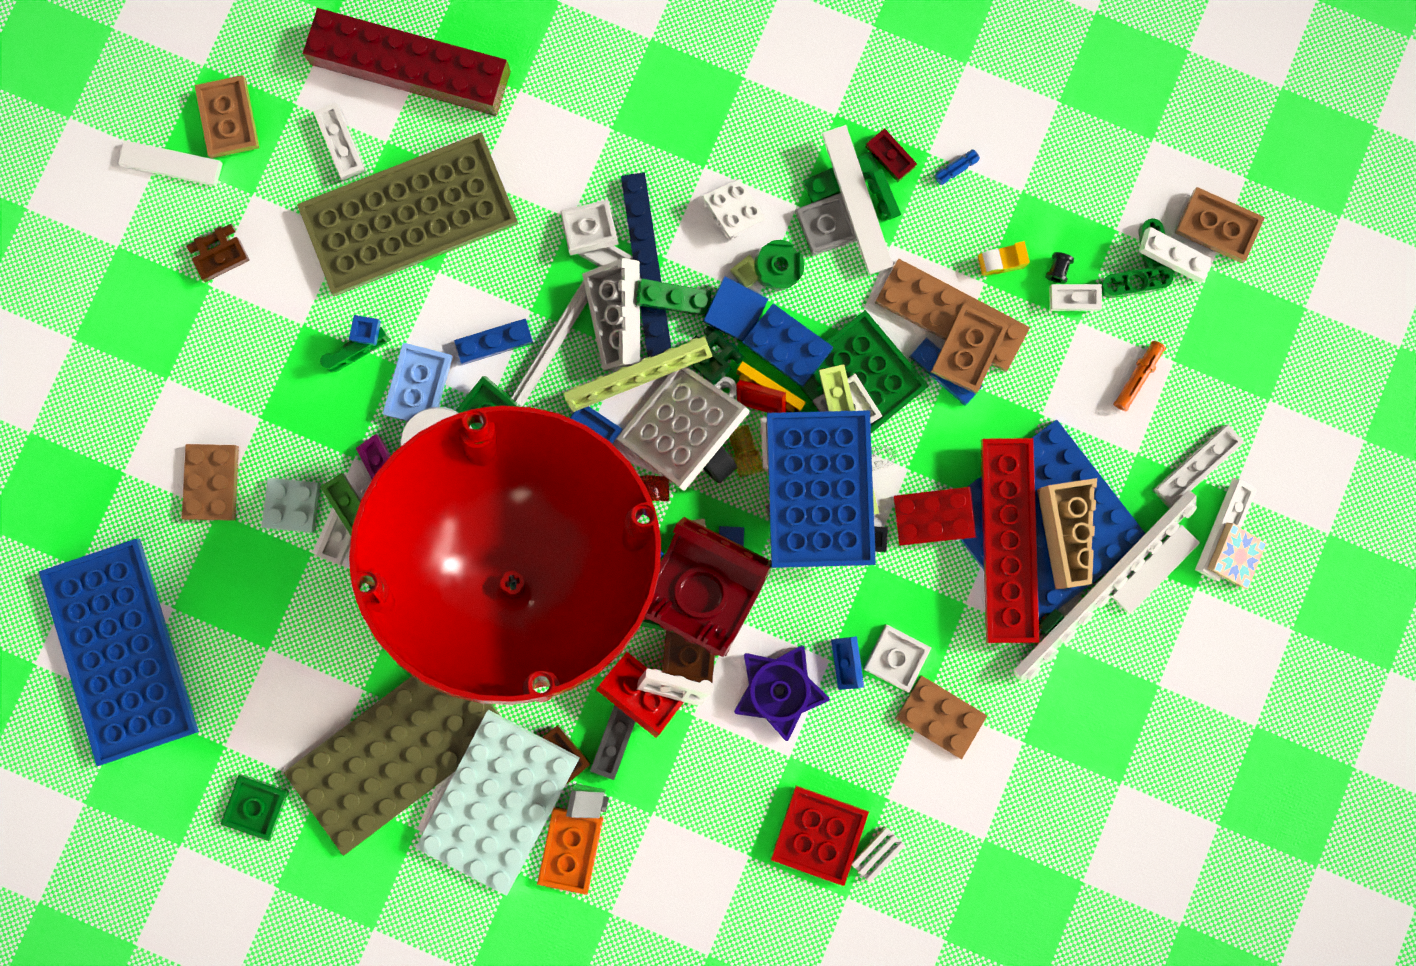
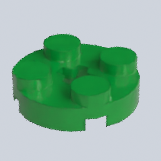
M773 240L759 249L755 257L754 268L758 276V282L762 286H767L777 291L787 290L802 277L804 259L801 253L793 248L794 245L786 240ZM777 259H779L780 263L784 264L785 268H782L780 271H778L777 268H775L774 263L777 262Z

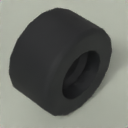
M721 446L703 470L714 481L722 483L737 469V465L729 453Z

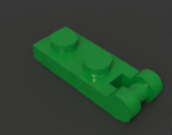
M380 327L376 346L349 341L337 353L322 355L320 363L327 370L338 372L391 341V338L387 331Z

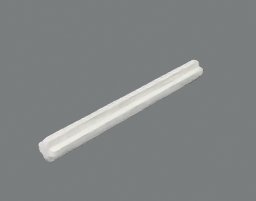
M584 280L511 396L521 407L527 401L588 302Z

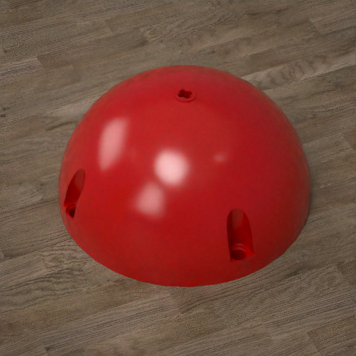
M484 407L447 417L418 432L399 447L378 470L361 499L352 526L349 552L350 576L361 615L377 642L401 668L423 684L452 697L482 704L516 705L535 701L546 702L554 696L574 689L600 673L623 652L639 630L652 603L660 572L661 536L656 510L645 484L631 463L610 441L588 426L559 413L533 407ZM473 423H481L482 427L479 429H471L470 425ZM642 515L650 519L648 523L644 524L639 523L637 520ZM511 582L516 583L515 590H510ZM364 583L374 586L368 592L360 591ZM539 687H549L544 693H538L534 690Z

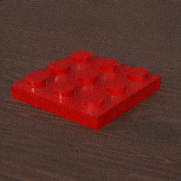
M795 785L770 859L771 861L845 886L869 811Z

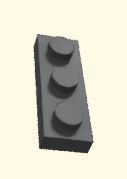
M615 705L590 772L615 780L635 725V721Z

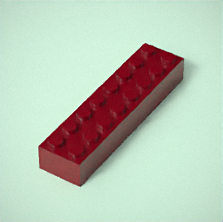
M321 8L316 9L302 53L312 66L493 116L498 115L511 73L506 59Z

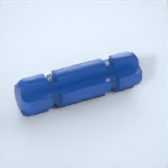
M971 149L964 156L948 164L945 169L942 168L934 175L936 181L940 185L945 184L950 178L953 179L968 169L969 165L973 166L976 164L980 156L976 150Z

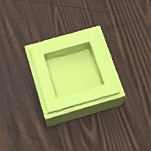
M748 255L730 269V272L737 281L747 288L758 281L754 268L755 260L751 255Z

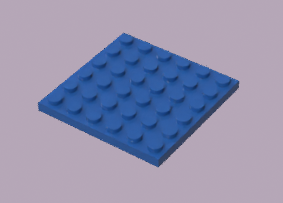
M1057 419L1032 437L1034 443L1039 622L1046 613H1051L1055 608L1058 610L1091 584L1055 589L1037 489L1048 485L1097 478V487L1094 488L1096 509L1093 511L1095 531L1092 537V583L1112 569L1146 534ZM981 475L967 486L971 488L976 538L960 540L984 571Z

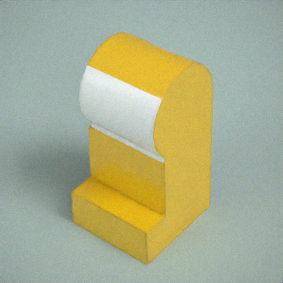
M1025 241L1015 243L1012 246L985 251L978 255L983 276L1024 269L1030 263Z

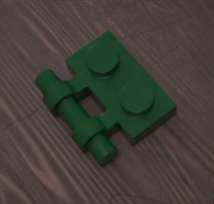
M707 326L703 333L707 336L706 341L712 357L691 366L715 386L732 370L727 361L733 359L739 364L744 359V356L739 352V348L736 345L730 344L724 339V335L719 330H714L711 326ZM718 346L722 351L717 354L712 347Z

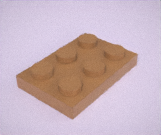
M243 75L194 85L207 153L211 159L260 148L247 81Z
M1196 187L1190 196L1175 234L1237 262L1244 263L1248 258L1265 217Z
M963 304L930 373L975 394L978 393L1009 325Z
M185 444L183 520L236 521L238 445Z
M920 675L895 719L962 760L986 720L987 715Z

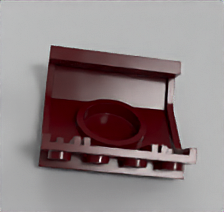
M683 517L676 524L673 533H675L660 562V572L654 597L644 619H650L659 624L662 629L681 635L689 643H696L706 648V651L712 655L724 657L727 656L772 569L771 560Z

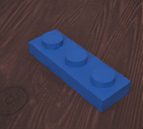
M526 318L454 340L462 365L534 344Z
M926 337L909 358L966 406L976 394L930 373L941 349Z

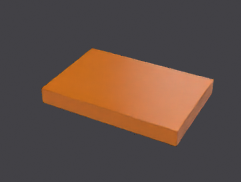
M554 806L537 885L588 895L604 816H600L599 819L567 817V809Z

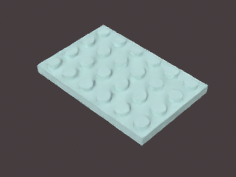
M488 710L422 834L416 849L507 896L580 757Z

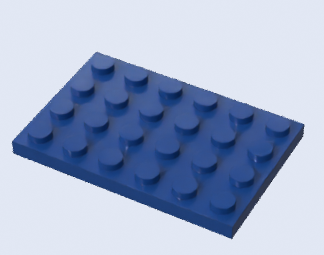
M870 410L767 413L771 568L876 565Z

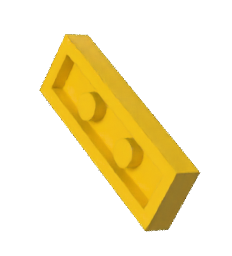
M743 361L738 367L736 374L740 376L739 380L786 392V411L801 412L806 403L805 401Z

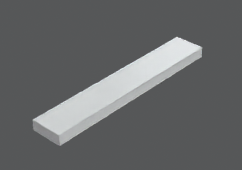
M844 125L823 132L822 137L868 275L893 267L847 126Z

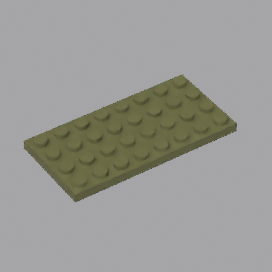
M482 132L297 204L329 289L334 297L519 224Z
M411 676L286 770L284 774L344 856L454 773L486 712L490 710L498 715L500 713L493 704H482L452 697L423 684L414 676Z

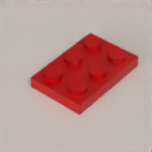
M970 487L894 496L899 546L976 538Z
M626 652L596 690L657 738L684 702L638 690V680L648 668L630 653Z

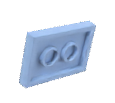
M403 342L383 415L408 422L415 414L424 409L439 407L453 356Z

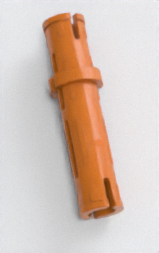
M1153 340L1144 356L1138 359L1136 369L1113 403L1115 407L1125 412L1129 410L1130 405L1150 373L1155 372L1156 363L1167 349L1162 343Z

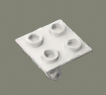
M741 179L702 196L705 201L704 206L713 215V220H718L717 226H722L721 229L725 234V238H729L730 241L739 236L738 233L766 220V217Z

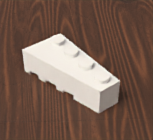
M621 258L582 274L603 371H617L622 367H629L640 362V306L636 305L639 261Z

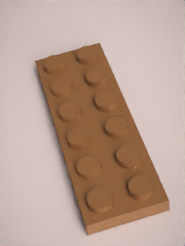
M899 258L875 301V304L946 340L963 304L1008 324L1009 327L991 365L1004 372L1008 371L1030 329L1029 326Z

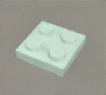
M268 478L261 528L314 533L320 483Z

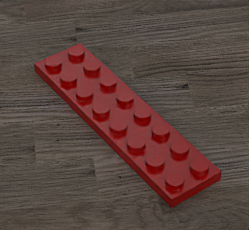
M1033 438L981 439L986 643H1039Z

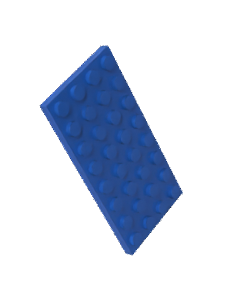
M133 539L39 571L96 766L98 767L198 733V726L141 540Z

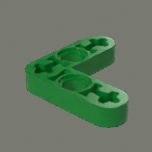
M1151 218L1139 227L1140 245L1144 231L1148 227H1152L1165 234L1163 223L1160 220ZM1142 254L1145 269L1114 273L1106 276L1100 283L1102 295L1107 298H1117L1164 290L1173 282V270ZM1159 273L1161 277L1165 276L1166 278L1162 284L1160 280L1149 283V279L1155 278ZM1132 276L1140 277L1142 280L1141 288L1137 289L1131 285L1130 279ZM1112 281V284H1120L1124 281V286L1117 287L1114 292L1112 288H1107V284Z

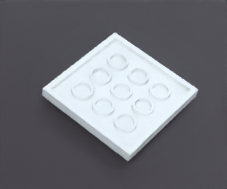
M688 367L670 373L616 439L685 491L750 411L737 400Z

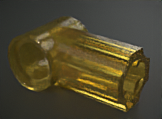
M749 425L738 426L729 436L734 451V461L737 465L739 478L763 472L762 460L759 451L755 448Z

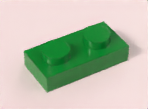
M883 169L869 174L870 180L867 183L871 193L876 194L879 203L877 207L881 216L886 217L887 221L900 216L901 212Z

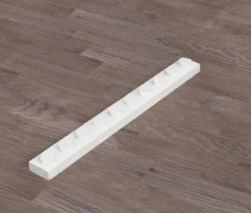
M1188 490L1013 670L1017 679L1022 683L1027 679H1034L1040 671L1039 667L1045 661L1050 662L1058 652L1056 649L1062 643L1067 644L1074 637V631L1080 625L1084 626L1090 621L1093 616L1091 613L1097 607L1102 608L1109 601V595L1115 588L1117 590L1121 589L1128 580L1127 576L1132 571L1137 572L1145 563L1144 558L1149 553L1154 554L1162 545L1161 541L1167 535L1172 536L1180 526L1178 523L1184 517L1189 518L1197 509V496Z

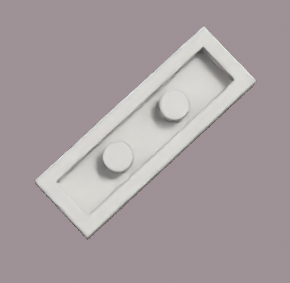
M335 102L313 111L341 179L344 181L365 172L366 170L338 104Z
M1152 227L1144 231L1139 248L1140 253L1198 283L1206 280L1211 258Z

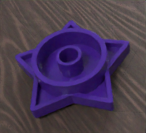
M803 645L776 659L750 653L744 654L749 685L734 709L735 714L765 718L785 741H789L802 713L830 701V698L808 677L806 653ZM777 685L784 687V692L781 695L776 694L774 691Z

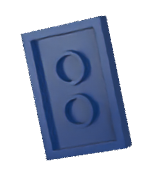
M774 303L743 341L744 346L801 388L806 385L833 350V346Z

